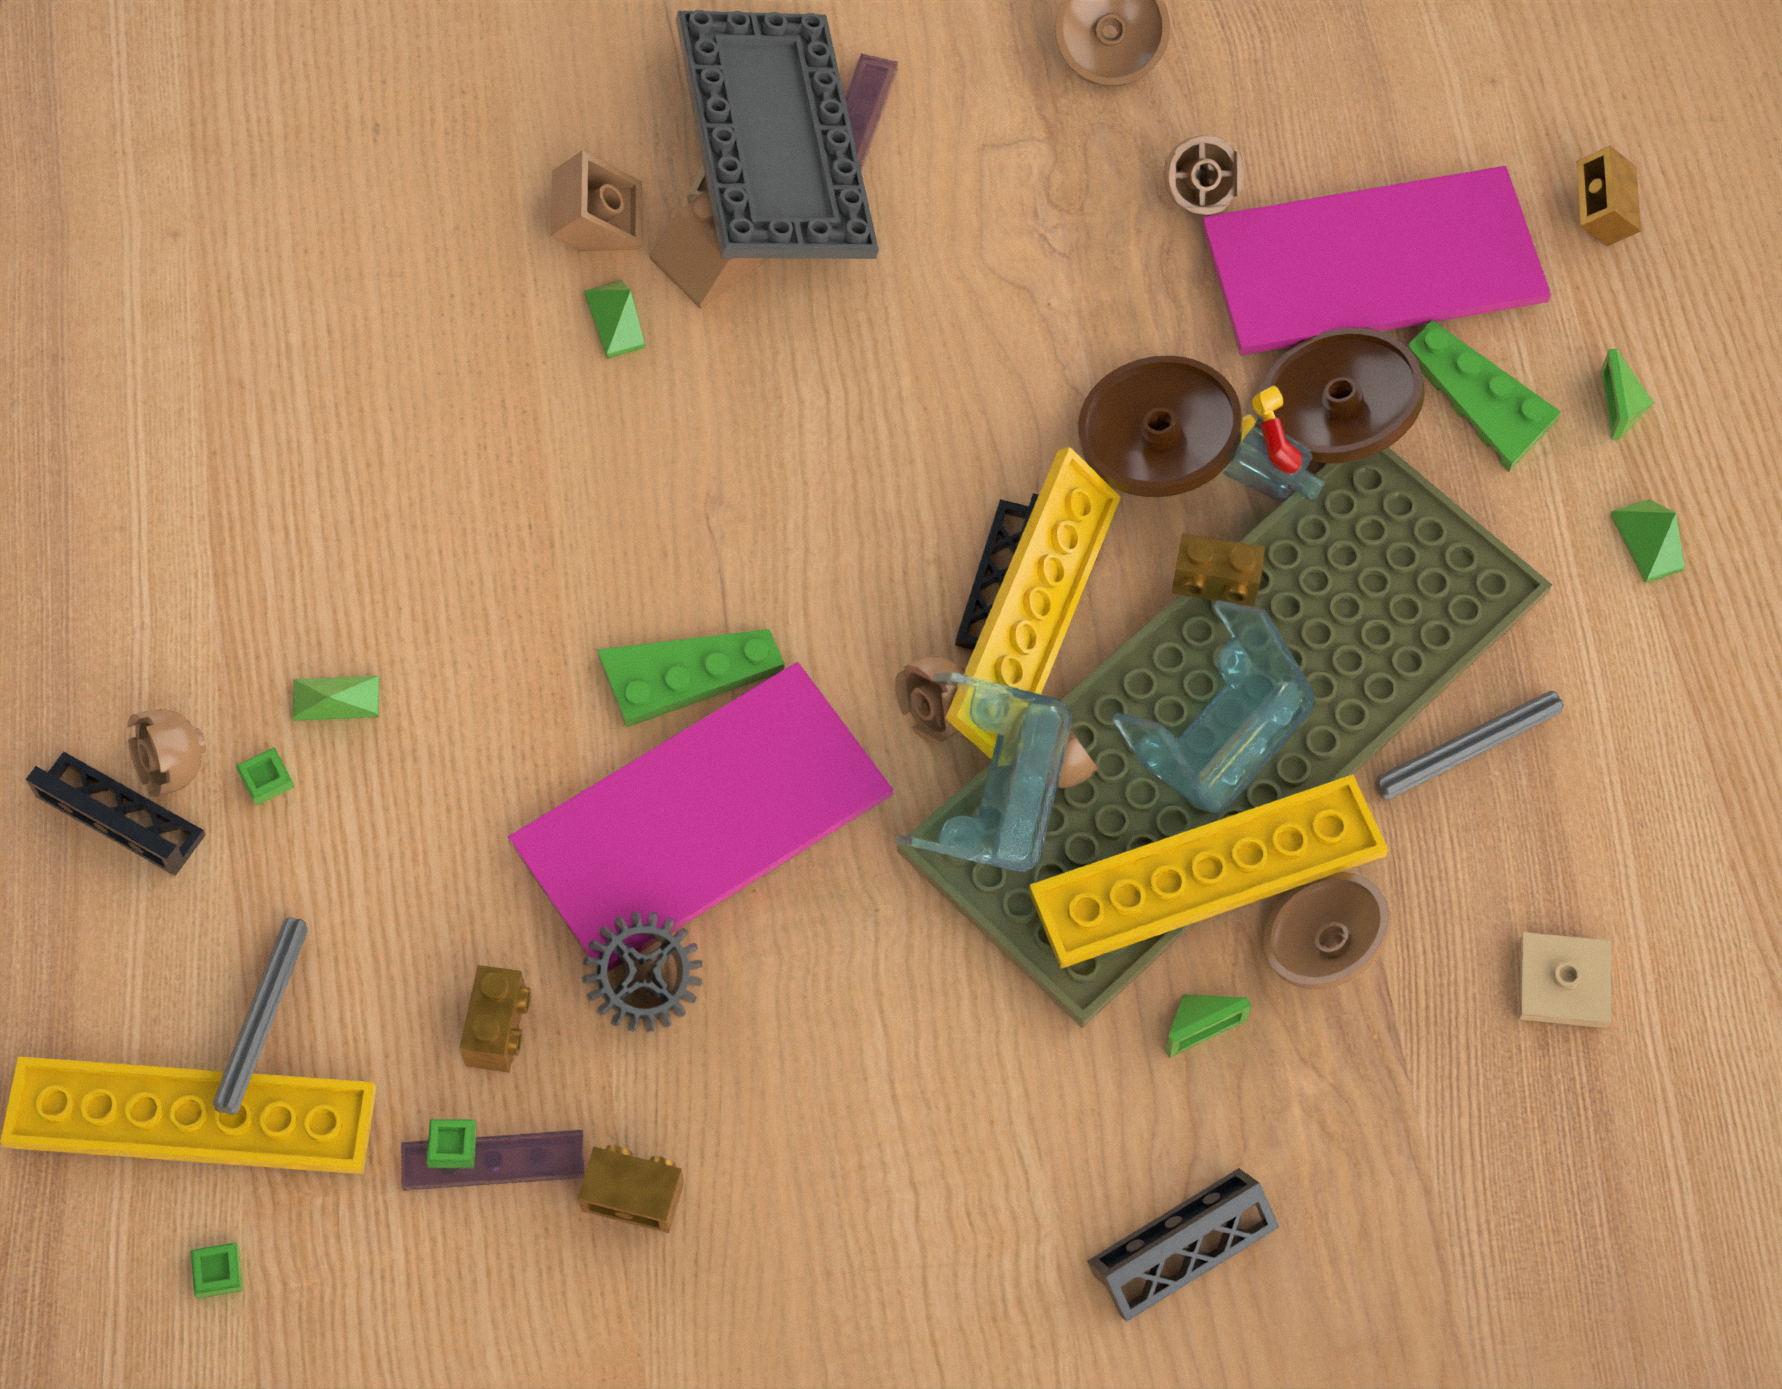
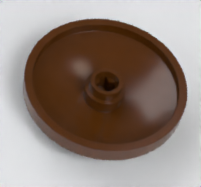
M1366 328L1334 329L1302 340L1277 359L1268 371L1261 387L1262 392L1271 386H1275L1282 395L1283 405L1274 410L1273 413L1276 418H1281L1286 439L1312 454L1313 456H1310L1298 449L1301 453L1310 457L1308 461L1329 464L1364 459L1390 447L1407 433L1418 418L1425 394L1421 368L1413 352L1393 336Z
M1180 356L1142 358L1113 370L1102 378L1090 391L1083 403L1078 421L1081 449L1087 464L1111 487L1128 494L1143 497L1174 496L1192 491L1211 481L1233 459L1240 445L1243 431L1239 398L1229 381L1214 368L1200 361Z

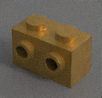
M1611 146L1576 161L1581 227L1589 235L1596 237L1606 246L1641 232L1636 166Z
M1182 533L1171 593L1254 607L1260 584L1265 547Z
M477 965L459 1047L466 1067L510 1073L513 1055H519L522 1043V1029H519L522 1014H527L531 1000V988L526 987L522 971Z
M608 1145L606 1149L593 1146L578 1194L581 1211L669 1233L684 1185L682 1168L676 1167L677 1164L674 1161L660 1156H651L650 1160L634 1157L630 1150L616 1145Z

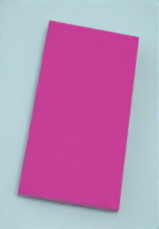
M1507 166L1205 216L1202 220L1203 231L1240 356L1293 347L1304 339L1334 329L1366 328L1385 331L1430 323L1432 320L1437 322L1547 303L1551 296Z
M796 662L509 835L508 838L586 955L598 958L599 954L592 951L588 944L592 940L599 941L602 944L606 943L599 933V929L603 926L610 928L616 934L617 931L613 923V919L621 916L627 926L630 927V914L632 912H639L642 925L646 924L648 914L655 912L658 916L656 926L658 928L661 927L667 918L674 920V925L669 932L672 933L893 795V788L799 662ZM637 935L627 937L622 941L629 948L633 947L640 953L658 940L648 936ZM612 951L608 961L607 973L621 964L614 951Z

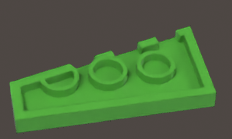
M1433 320L1407 346L1416 357L1423 375L1437 390H1443L1452 401V408L1461 418L1465 416L1478 430L1477 436L1487 447L1490 445L1501 457L1500 462L1509 472L1559 418L1561 411Z
M770 629L597 650L599 660L626 727L768 678L785 669L783 659Z

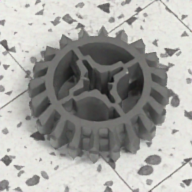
M632 912L630 914V927L627 926L621 916L613 919L614 927L617 931L616 934L606 926L601 927L599 933L606 943L602 944L599 941L592 940L588 944L592 951L599 954L598 958L585 957L582 962L586 967L595 968V974H587L582 977V982L585 984L597 983L598 989L587 994L588 1000H595L600 996L605 1000L596 1012L601 1016L611 1008L614 1009L615 1013L610 1022L613 1026H618L624 1016H627V1030L631 1032L636 1031L639 1019H643V1026L646 1032L654 1031L655 1016H657L663 1027L670 1026L672 1023L668 1011L671 1010L676 1016L683 1017L686 1011L679 1003V1000L682 999L685 1002L694 1003L697 999L692 992L686 990L687 985L695 987L702 984L701 978L689 976V970L702 967L701 960L689 962L687 954L693 953L698 949L696 943L689 944L683 948L680 941L687 936L688 931L683 928L672 936L669 932L674 925V920L671 918H667L660 928L656 927L658 916L655 912L648 914L645 925H642L639 912ZM642 935L652 937L662 944L649 955H643L638 953L633 947L629 948L622 940L630 936ZM612 951L616 953L617 959L624 969L623 979L614 990H612L607 975L608 961ZM670 954H672L677 969L676 982L672 992L669 991L667 988L668 984L661 976V967ZM657 957V960L650 965L651 968L647 973L651 978L650 983L646 984V980L642 979L627 987V984L634 979L633 976L637 972L636 967L633 965L634 961L638 960L639 965ZM640 988L646 990L652 996L655 995L662 1003L654 1008L640 1009L632 1007L622 1000L628 994Z

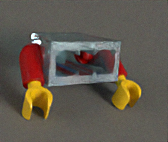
M1271 386L1256 394L1252 400L1254 411L1259 416H1263V420L1258 418L1255 421L1250 414L1242 417L1243 431L1241 442L1236 454L1225 468L1223 474L1278 502H1283L1292 491L1314 502L1323 488L1325 480L1306 470L1313 454L1285 435L1281 418H1276L1273 413L1274 410L1282 407L1283 398L1278 388Z

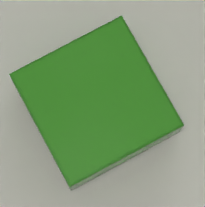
M275 747L236 765L237 771L255 806L295 787Z
M430 1119L426 1161L428 1168H474L476 1121L471 1119Z
M237 1242L190 1250L194 1295L197 1299L243 1291L240 1248Z

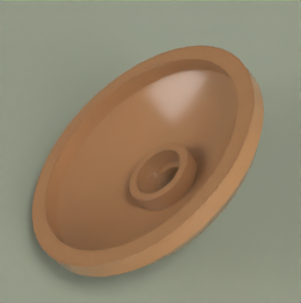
M1062 0L1055 20V38L1064 61L1083 79L1103 86L1126 85L1148 74L1163 56L1170 35V19L1164 0ZM1105 26H1114L1117 35L1114 38H1107L1103 33Z
M1338 872L1293 888L1277 902L1267 919L1263 934V947L1266 958L1279 977L1289 984L1300 988L1327 989L1351 981L1366 971L1377 960L1387 944L1392 924L1389 904L1381 890L1372 881L1354 873Z

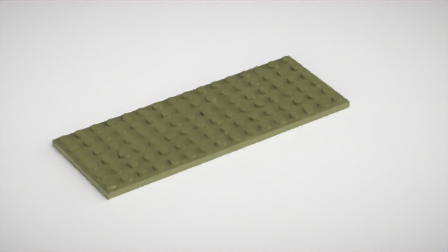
M1389 447L1364 459L1345 463H1327L1315 474L1325 480L1322 486L1308 480L1239 541V543L1265 547L1260 584L1254 607L1178 595L1054 705L1099 771L1087 780L1067 788L1049 786L1040 776L1032 781L1018 761L1024 755L1020 747L1012 766L999 767L994 761H991L897 845V852L1081 1028L1085 1027L1195 923L1060 969L1028 892L1030 884L1349 775H1354L1549 593L1552 584Z

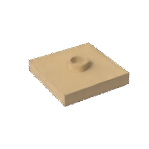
M1523 932L1520 937L1519 1020L1608 1028L1611 1024V940Z

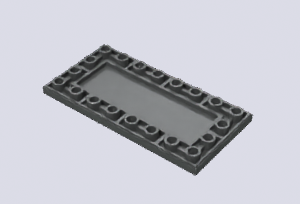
M678 10L676 24L721 258L876 259L879 248L827 16L814 13L786 14L778 12L751 13L741 11Z

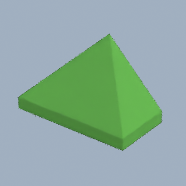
M623 280L584 290L607 359L645 348L631 289Z
M1609 349L1601 368V376L1611 438L1613 440L1621 439L1654 402L1617 349Z
M1650 499L1611 512L1610 516L1645 583L1684 570L1685 566L1676 512Z
M379 676L294 679L293 720L379 717Z
M1183 994L1165 1049L1169 1058L1247 1021L1252 1006L1247 997Z

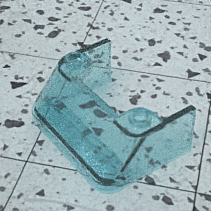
M1218 600L1214 608L1232 636L1222 647L1217 662L1218 671L1226 685L1182 735L1176 740L1174 735L1163 724L1117 713L1112 718L1141 764L1147 770L1198 808L1213 813H1222L1232 805L1309 716L1314 704V693L1266 610Z
M955 672L934 673L933 682L973 692L970 703L971 719L978 728L998 734L978 818L965 815L949 818L940 830L937 843L903 835H895L894 843L1010 871H1028L1038 863L1042 854L1071 731V711L1064 702L1056 698Z

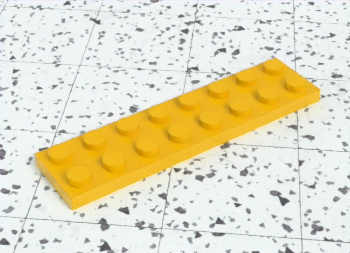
M1070 447L1057 451L945 717L949 723L999 767L1012 766L1020 748V730L1025 720L1035 711L1121 498Z
M1352 774L1030 884L1028 892L1060 969L1383 858L1387 855L1389 849Z
M18 1056L0 1143L4 1148L364 1174L377 1087L374 1082L253 1073L238 1112L234 1115H228L216 1111L213 1105V1099L224 1071Z

